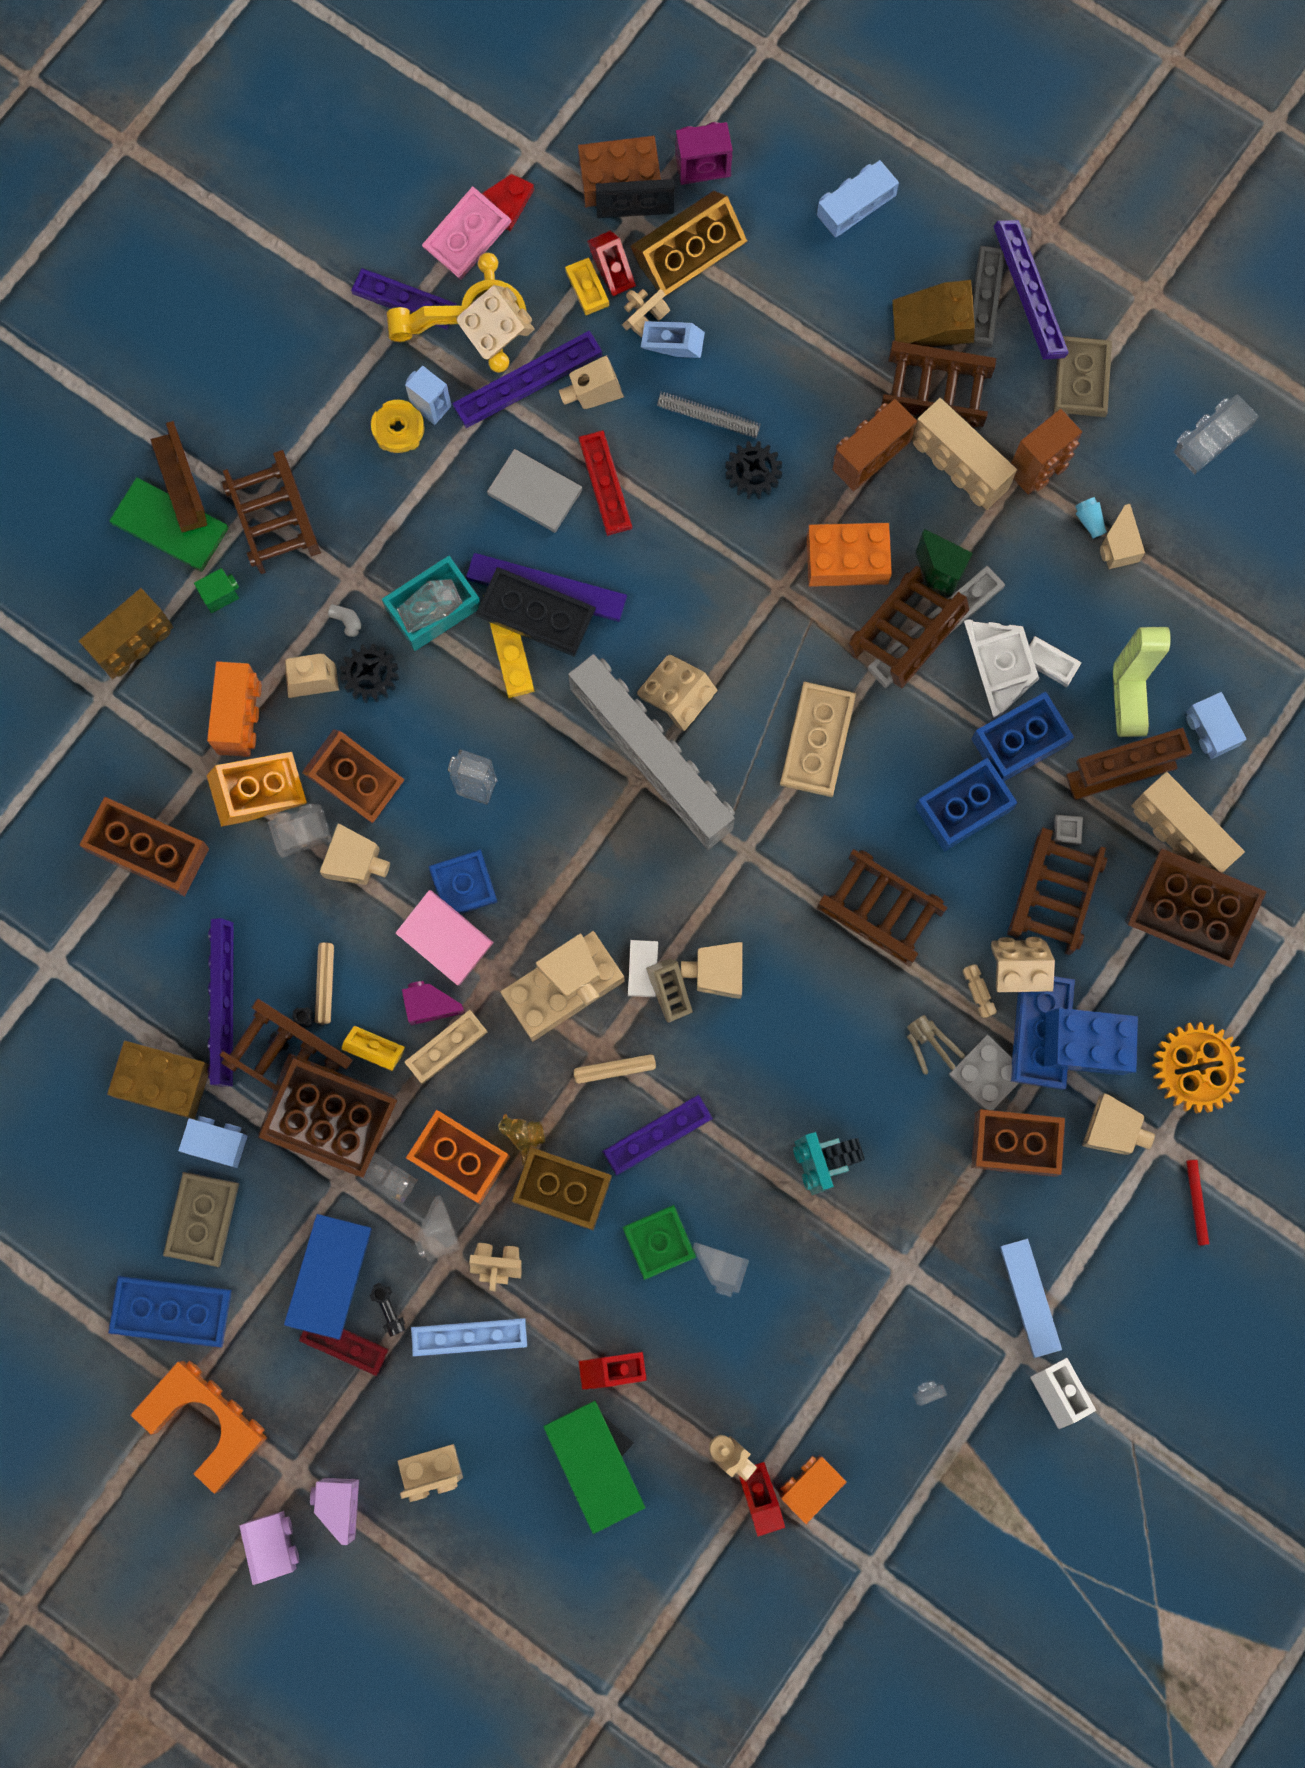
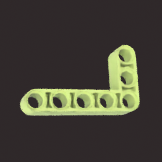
M1139 627L1114 662L1113 684L1118 737H1144L1148 734L1146 680L1169 651L1170 630L1168 627Z

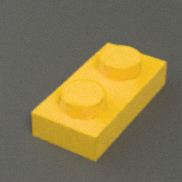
M589 257L565 267V272L585 315L609 307V300Z
M354 1026L343 1041L341 1050L393 1071L402 1057L405 1047Z

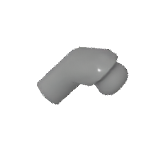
M331 604L328 617L343 621V624L346 626L344 633L347 636L356 637L359 634V629H361V622L357 614L351 609Z

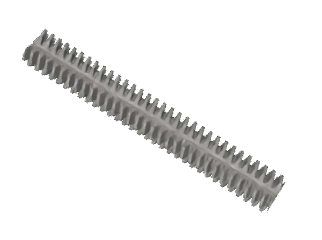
M662 391L660 393L657 404L659 407L668 410L672 409V411L675 410V412L678 411V413L681 412V414L684 413V415L687 414V416L690 415V417L693 416V418L702 421L706 420V422L709 421V423L712 422V424L715 423V425L718 424V426L721 425V427L724 426V428L736 432L740 431V434L743 432V435L746 433V436L749 434V436L752 435V437L757 438L761 423L759 426L758 422L754 425L755 421L751 424L752 420L748 423V419L745 422V418L742 421V417L739 420V416L736 419V415L734 418L733 414L730 417V413L726 416L727 412L723 415L724 411L720 414L721 410L717 413V409L714 412V408L711 411V407L708 410V406L705 409V405L702 408V404L699 407V403L697 406L696 402L692 405L693 401L689 404L690 400L686 403V399L683 402V398L680 401V397L677 400V396L674 399V395L671 398V394L668 397V393L666 396L665 392H663V395Z

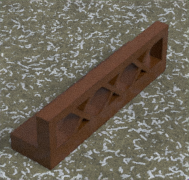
M174 421L166 423L167 435L150 440L182 533L207 526V521Z

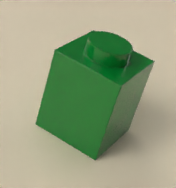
M223 568L194 582L211 614L239 599L235 591L239 588L232 573L227 576Z

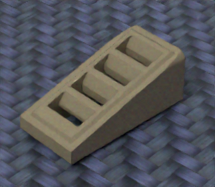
M666 959L646 968L667 1022L693 1013L678 961ZM669 971V974L662 977L660 976L661 974ZM673 981V985L664 988L663 984ZM677 991L678 995L667 999V995ZM681 1001L682 1006L673 1010L670 1009L671 1005Z

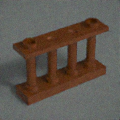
M893 341L888 361L896 364L891 395H883L881 405L884 403L889 404L896 399L911 415L921 416L935 403L927 401L932 371H946L948 376L943 401L972 428L984 427L988 411L979 410L984 379L992 378L997 358ZM909 365L922 369L917 399L901 397L906 367ZM959 374L971 375L974 378L969 408L953 406Z
M283 450L273 453L276 463H273L272 467L233 480L228 469L223 470L226 480L221 482L226 496H232L251 551L247 552L251 566H257L261 574L266 573L262 561L301 547L302 549L308 548L311 557L321 553ZM274 477L277 479L282 478L285 486L280 487L281 490L241 504L237 490ZM284 500L285 502H291L293 509L289 511V514L252 527L249 526L245 514ZM291 524L300 526L302 533L297 534V538L258 551L254 537Z
M915 566L911 572L903 576L900 585L862 629L852 635L849 642L852 657L855 659L865 650L891 667L890 673L893 683L901 689L969 611L967 597L960 592H957L952 599H946L922 584L924 581L921 569L918 566ZM916 592L942 608V611L936 618L930 619L905 602ZM899 611L924 627L925 631L919 638L914 639L890 624L889 621ZM880 631L908 648V651L902 658L897 659L872 643Z
M1182 727L1079 758L1076 761L1079 770L1066 774V778L1074 800H1078L1164 774L1165 772L1177 770L1178 767L1175 760L1190 756L1192 750Z
M1042 828L1036 838L1007 935L1018 938L1022 931L1027 932L1029 930L1068 943L1065 954L1071 955L1075 949L1079 950L1083 943L1084 934L1081 933V929L1098 873H1103L1108 858L1104 857L1106 848L1100 847L1095 852V855L1092 856L1055 844V840L1051 839L1053 831ZM1054 854L1091 866L1087 881L1047 869V866L1043 865L1045 856ZM1045 879L1082 891L1083 894L1079 907L1040 895L1039 891L1035 890L1038 880L1043 881ZM1038 905L1075 917L1071 933L1031 920V917L1027 916L1030 906Z
M853 849L848 859L855 864L835 895L828 897L824 894L817 909L910 967L919 954L914 951V944L934 913L942 917L948 907L943 905L944 901L934 894H929L928 896L873 861L874 858L869 853L863 850L858 852ZM865 869L878 877L858 910L852 912L844 907L845 903L843 901ZM889 884L899 890L901 894L882 924L874 926L867 921V915L885 886ZM913 899L923 905L924 909L906 938L898 941L890 936L892 934L890 930L909 900Z
M258 998L250 1007L255 1010L253 1014L255 1018L230 1055L223 1050L219 1053L224 1058L221 1064L234 1072L237 1068H240L273 1090L276 1084L263 1077V1075L287 1039L291 1040L293 1036L303 1041L300 1045L302 1049L297 1055L300 1058L308 1060L311 1054L315 1055L318 1051L326 1056L323 1061L325 1062L323 1067L333 1071L335 1069L338 1070L340 1066L347 1069L352 1062L351 1058ZM269 1021H272L279 1026L277 1029L279 1033L255 1069L252 1070L239 1060L264 1023L267 1025Z

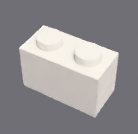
M1068 1358L1030 1377L1058 1429L1071 1425L1096 1411Z

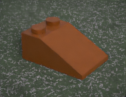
M333 729L302 771L305 776L371 823L376 820L405 780L343 732Z

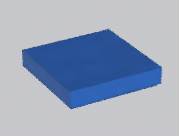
M481 849L429 866L437 895L459 914L498 902Z

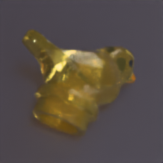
M504 1114L503 1119L499 1123V1130L518 1148L521 1153L522 1164H525L531 1147H538L539 1144L545 1143L541 1121L526 1123L522 1119L513 1120L507 1114Z

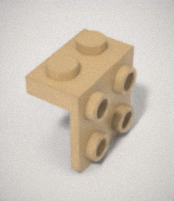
M493 285L457 317V323L484 359H491L518 335L528 336L535 330L530 323L532 318L523 308L520 310L515 303L517 300L516 296L508 287Z
M668 655L641 686L637 694L642 700L666 712L675 725L685 731L718 690L705 672L672 655Z
M1002 937L991 942V949L997 962V992L1053 991L1055 960L1045 940L1039 937H1028L1026 940Z

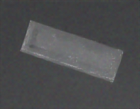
M1238 394L1231 400L1228 398L1222 400L1216 406V412L1213 415H1204L1196 423V429L1192 432L1189 430L1185 431L1176 440L1179 444L1174 450L1175 455L1194 475L1252 428L1259 418L1254 410Z
M460 749L457 757L453 756L448 766V772H451L450 778L457 795L488 805L497 782L492 761Z

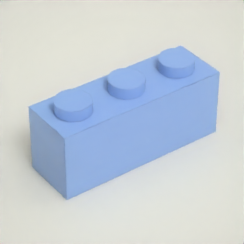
M880 160L873 165L868 164L855 178L846 179L839 189L833 193L828 192L821 197L817 216L836 238L894 198L897 194L899 182Z

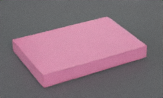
M472 186L422 246L457 278L462 280L476 264L479 257L489 249L512 221Z
M432 890L426 893L396 932L399 937L457 986L461 985L494 943Z

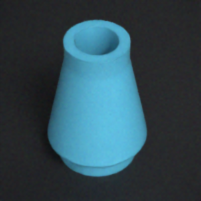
M1095 497L1075 506L1077 510L1075 514L1088 530L1092 539L1107 533L1100 502L1096 501Z

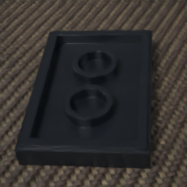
M674 179L595 184L597 218L674 213Z

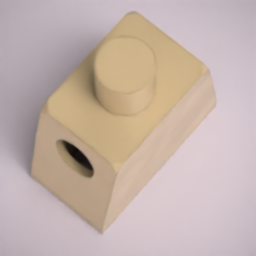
M607 355L572 371L569 376L573 385L559 390L564 405L579 400L583 409L592 408L624 397L616 373Z
M314 654L285 660L288 698L339 690L336 664L326 655Z
M338 824L320 873L326 879L367 885L371 873L386 877L390 862L377 858L380 849L376 843Z
M581 933L536 962L539 971L567 1000L578 994L585 1006H588L600 997L592 986L594 982L600 979V974Z
M742 942L699 948L697 961H681L682 978H697V991L741 999Z
M1104 1093L1098 1097L1082 1146L1128 1155L1133 1152L1135 1144L1150 1149L1155 1134L1141 1129L1144 1115Z

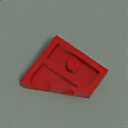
M510 174L481 194L511 219L512 222L506 228V230L511 231L535 189L534 184Z

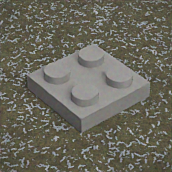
M988 1034L948 1074L984 1110H994L1019 1084L1010 1082L1012 1058Z

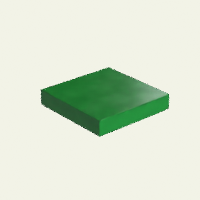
M674 1205L622 1227L644 1280L696 1258Z

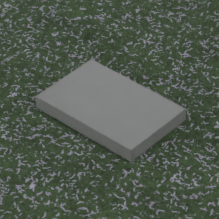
M514 449L488 489L487 494L556 533L582 492V486Z

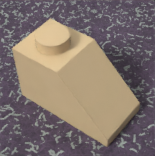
M1130 504L1124 506L1103 541L1102 546H1100L1101 558L1104 562H1107L1109 569L1138 563L1145 554Z

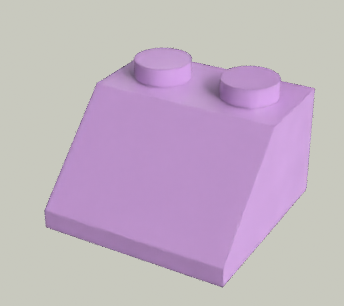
M324 1478L316 1482V1487L311 1488L310 1505H315L314 1513L341 1545H348L355 1540L359 1479Z
M284 1511L252 1519L239 1525L252 1585L291 1573L297 1569L296 1564L299 1563V1554L297 1547L291 1545L289 1535L293 1533L292 1523L289 1516L285 1517Z

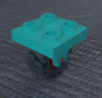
M814 1132L796 1140V1147H793L797 1163L802 1164L804 1174H802L804 1187L806 1190H810L811 1195L822 1193L834 1187L831 1177L849 1171L848 1166L865 1160L858 1138L841 1143L839 1138L819 1143L817 1134Z

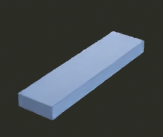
M1028 1239L1000 1246L1033 1358L1061 1351V1344Z
M526 1318L411 1327L413 1356L527 1347Z

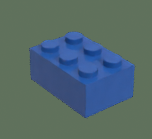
M1044 692L977 729L971 739L982 758L986 759L988 757L1002 780L1006 781L1069 746L1074 736L1047 692Z
M987 757L918 799L915 808L945 852L1011 812L1018 802Z
M1064 1008L1046 1012L1044 1067L1115 1075L1136 1072L1138 1016Z

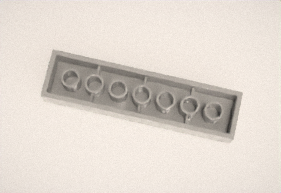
M593 654L568 674L570 690L707 850L711 849L733 831L734 810L726 801L721 803L715 796L717 794L716 789L708 780L703 782L697 775L700 772L691 760L685 761L680 755L682 750L672 739L670 741L666 739L662 734L664 729L655 719L651 721L645 714L647 710L638 699L633 700L629 696V689L620 678L616 680L611 675L612 669L603 658L598 660Z

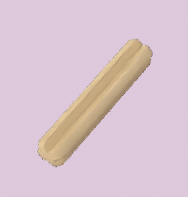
M325 942L318 945L315 1022L317 1024H330L334 945Z
M650 1054L575 1068V1081L579 1084L654 1070L656 1068L654 1055Z

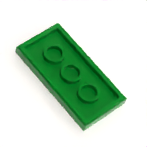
M137 477L109 520L115 527L200 572H203L229 529L227 524L205 513L207 526L181 533L168 493Z
M596 1400L543 1426L593 1534L646 1508Z

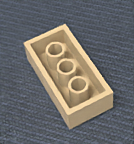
M941 398L917 419L912 437L916 449L921 453L925 452L939 470H944L950 475L952 482L958 488L966 490L976 505L983 506L988 510L1009 490L1017 469Z
M1165 772L1131 805L1135 809V815L1142 822H1147L1153 828L1154 835L1160 841H1166L1171 846L1173 853L1223 873L1245 852L1168 772Z
M592 931L583 938L600 974V979L594 982L592 986L598 995L602 997L625 982V979L596 933ZM538 968L500 991L532 1042L587 1007L578 994L567 1000Z

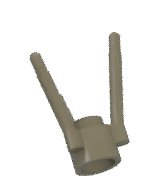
M925 1015L907 1026V1029L910 1031L907 1038L913 1046L924 1075L928 1074V1069L917 1041H920L921 1044L929 1041L952 1070L955 1069V1065L934 1038L935 1034L961 1059L965 1058V1054L937 1028L932 1020L929 1021Z

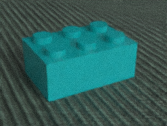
M447 556L382 598L385 610L414 651L476 612L480 605L479 597L450 556Z

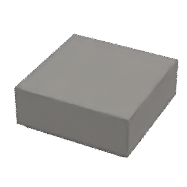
M1055 815L1053 825V840H1055V843L1080 845L1082 843L1083 817Z

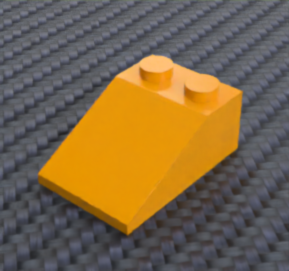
M292 752L215 765L206 775L221 827L248 822L307 803Z

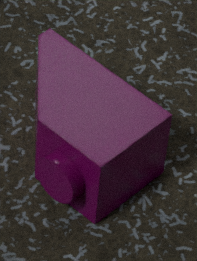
M424 981L410 983L407 989H402L407 1018L411 1026L465 1014L462 1004L434 986L424 984Z

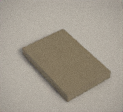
M1063 336L1069 354L1065 358L1057 359L1054 412L1056 413L1059 409H1062L1066 414L1106 417L1108 413L1112 341Z
M183 1172L163 1256L220 1267L239 1183Z

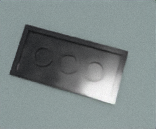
M497 567L478 607L476 617L575 657L596 611V607Z

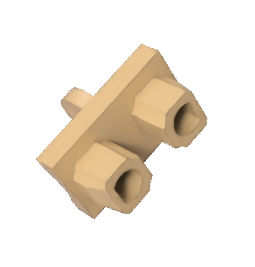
M644 289L638 294L633 290L626 294L629 302L624 306L627 312H630L633 308L637 310L622 324L626 330L631 328L642 337L645 321H648L644 315L648 311L658 321L670 311L668 305L662 299L666 294L661 289L645 303L643 299L648 294Z
M478 1243L474 1255H470V1273L480 1274L479 1282H489L490 1291H496L497 1283L508 1285L509 1277L521 1278L522 1262L519 1258L518 1247H504L503 1257L497 1258L492 1257V1245Z
M718 1435L711 1440L709 1452L712 1459L731 1477L737 1473L746 1481L757 1468L748 1459L751 1454L731 1436Z

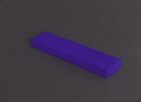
M361 268L351 289L353 295L390 309L397 307L407 308L410 310V314L423 306H457L454 302ZM435 325L446 330L449 328V325Z
M698 1094L602 1152L617 1176L711 1121L713 1118Z

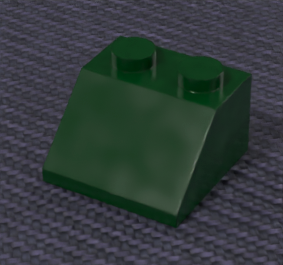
M924 529L916 549V555L926 584L943 597H951L973 553Z

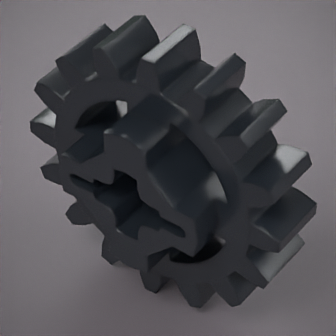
M747 441L746 448L743 449L740 445L737 446V454L730 452V461H726L725 469L728 470L725 478L732 479L729 484L730 488L738 487L737 495L746 492L747 499H750L752 494H756V497L761 499L762 492L769 496L771 494V487H778L779 481L777 479L782 477V471H780L782 461H776L778 453L773 452L771 454L770 445L763 449L761 448L760 441L756 443L755 447H752L750 441ZM766 462H768V464L770 465L771 473L769 472V469L765 466ZM736 467L738 468V471L742 473L741 479L739 478L736 472Z
M362 644L360 652L351 649L353 656L351 658L346 656L343 658L347 666H340V671L346 675L341 676L340 679L342 684H346L344 688L347 693L353 691L352 696L355 700L362 696L364 703L368 702L369 697H373L374 701L378 702L379 695L382 694L385 698L388 697L387 689H396L392 681L399 680L398 674L395 673L399 668L397 663H392L395 660L392 654L386 656L387 651L384 647L377 651L375 644H372L370 649L366 650V647ZM357 665V672L353 674L354 677L352 678L353 669ZM387 669L386 679L382 682V675L386 673ZM370 670L374 675L370 677L365 672Z

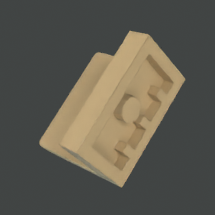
M454 1444L398 1460L405 1490L400 1492L401 1499L409 1497L410 1502L426 1498L430 1495L429 1491L437 1489L438 1494L453 1490L458 1486L457 1482L463 1478Z

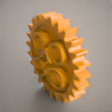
M1202 1022L1196 1024L1195 1030L1192 1024L1188 1023L1185 1025V1032L1179 1026L1174 1029L1175 1035L1172 1033L1165 1035L1169 1043L1161 1041L1158 1044L1163 1052L1158 1051L1154 1053V1056L1160 1059V1062L1152 1064V1067L1160 1069V1073L1153 1076L1154 1079H1162V1083L1157 1088H1166L1168 1090L1164 1096L1165 1099L1173 1096L1175 1097L1173 1106H1178L1183 1102V1110L1185 1112L1189 1111L1193 1106L1196 1114L1201 1112L1202 1107L1209 1113L1213 1111V1105L1217 1109L1223 1108L1222 1100L1226 1103L1233 1101L1229 1093L1238 1094L1240 1092L1234 1085L1244 1083V1080L1238 1077V1074L1246 1071L1245 1068L1238 1066V1063L1243 1061L1244 1057H1236L1235 1055L1240 1047L1235 1046L1231 1048L1230 1046L1233 1037L1223 1039L1224 1030L1222 1029L1214 1033L1213 1024L1204 1030ZM1204 1045H1209L1213 1048V1058L1205 1056L1203 1052ZM1178 1050L1186 1053V1064H1182L1177 1060L1176 1053ZM1217 1061L1222 1062V1066L1210 1067L1202 1071L1195 1070L1179 1075L1175 1074L1177 1069L1190 1068L1196 1064L1205 1065ZM1212 1072L1220 1075L1221 1083L1219 1086L1211 1082L1210 1075ZM1185 1077L1193 1081V1091H1188L1184 1088L1183 1080Z

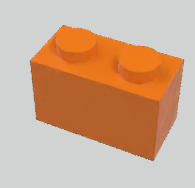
M812 1455L801 1466L803 1472L796 1480L793 1477L789 1478L780 1488L783 1493L779 1497L805 1524L846 1483L840 1474L821 1455L817 1458Z

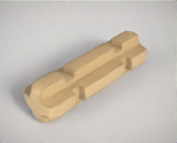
M970 965L964 968L963 975L970 982L968 986L975 1003L980 1006L978 1010L981 1017L987 1018L994 1015L997 1010L994 1003H990L991 996L984 979L979 977L981 972L978 966Z

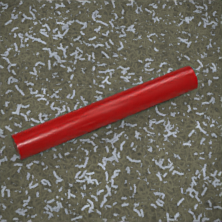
M1187 1160L1198 1245H1208L1209 1237L1198 1160Z

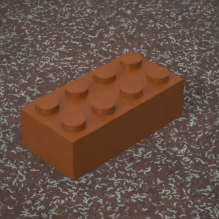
M107 797L103 798L79 845L94 856L184 897L209 850V847L203 841Z

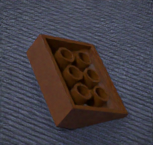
M1161 848L1135 896L1125 922L1131 927L1232 968L1267 891Z
M289 1053L277 1080L258 1138L364 1178L397 1099L388 1092Z

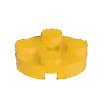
M390 400L384 403L378 412L375 411L373 414L371 430L374 439L381 449L393 453H403L414 450L419 446L420 440L424 435V421L419 410L408 401ZM396 421H400L401 425L405 427L401 431L396 432L394 429H391V426H395Z

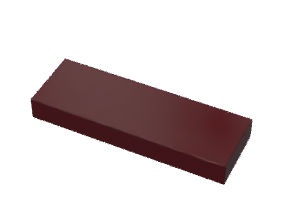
M343 1329L340 1340L306 1331L302 1332L299 1339L300 1342L374 1376L378 1375L389 1351L388 1348L346 1329Z

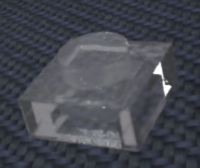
M934 1380L918 1386L919 1392L913 1394L919 1406L947 1396L943 1384L935 1385Z

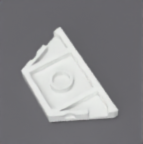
M967 619L964 620L990 708L994 719H996L1037 682L1039 676L1023 626H1004L1000 623L989 622L988 624L973 622V620Z

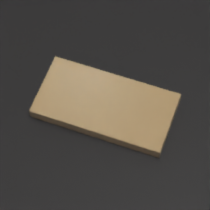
M803 682L781 777V786L833 797L856 693Z

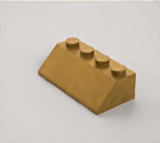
M712 191L630 247L641 270L658 291L661 289L668 295L746 243L747 239L728 196Z

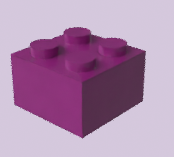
M711 122L705 126H686L676 130L675 159L681 185L731 177L733 149L727 122Z

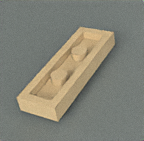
M469 1010L408 1058L405 1064L423 1085L488 1032L472 1011Z

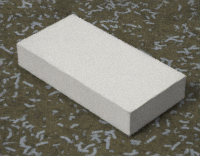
M1036 636L1029 645L1036 670L1067 687L1082 662Z
M631 940L628 996L656 997L646 968L657 964L658 941Z

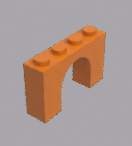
M178 1361L132 1412L131 1416L152 1435L158 1433L182 1406L190 1402H198L210 1407L219 1418L221 1437L216 1449L196 1470L194 1475L215 1494L225 1487L267 1437L262 1434L264 1428L254 1419L248 1421L241 1414L244 1410L232 1399L228 1402L220 1395L223 1391L212 1380H209L207 1383L200 1376L202 1371L193 1362Z

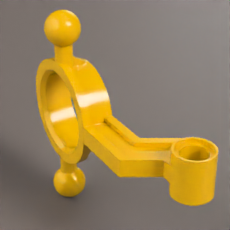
M484 253L478 259V268L484 273L485 280L474 284L468 289L461 306H423L410 314V310L407 308H392L387 311L389 339L395 342L410 340L412 334H420L434 325L458 324L457 317L493 285L508 287L516 296L517 300L515 303L520 310L523 308L526 311V305L522 296L514 287L503 281L495 280L494 272L498 268V259L492 253ZM503 349L488 360L489 367L497 373L504 372L508 368L509 358L503 352Z

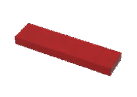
M604 430L578 437L606 535L609 536L631 530V520Z

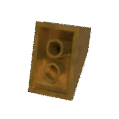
M971 280L944 282L892 300L895 341L927 347L974 343L975 324Z

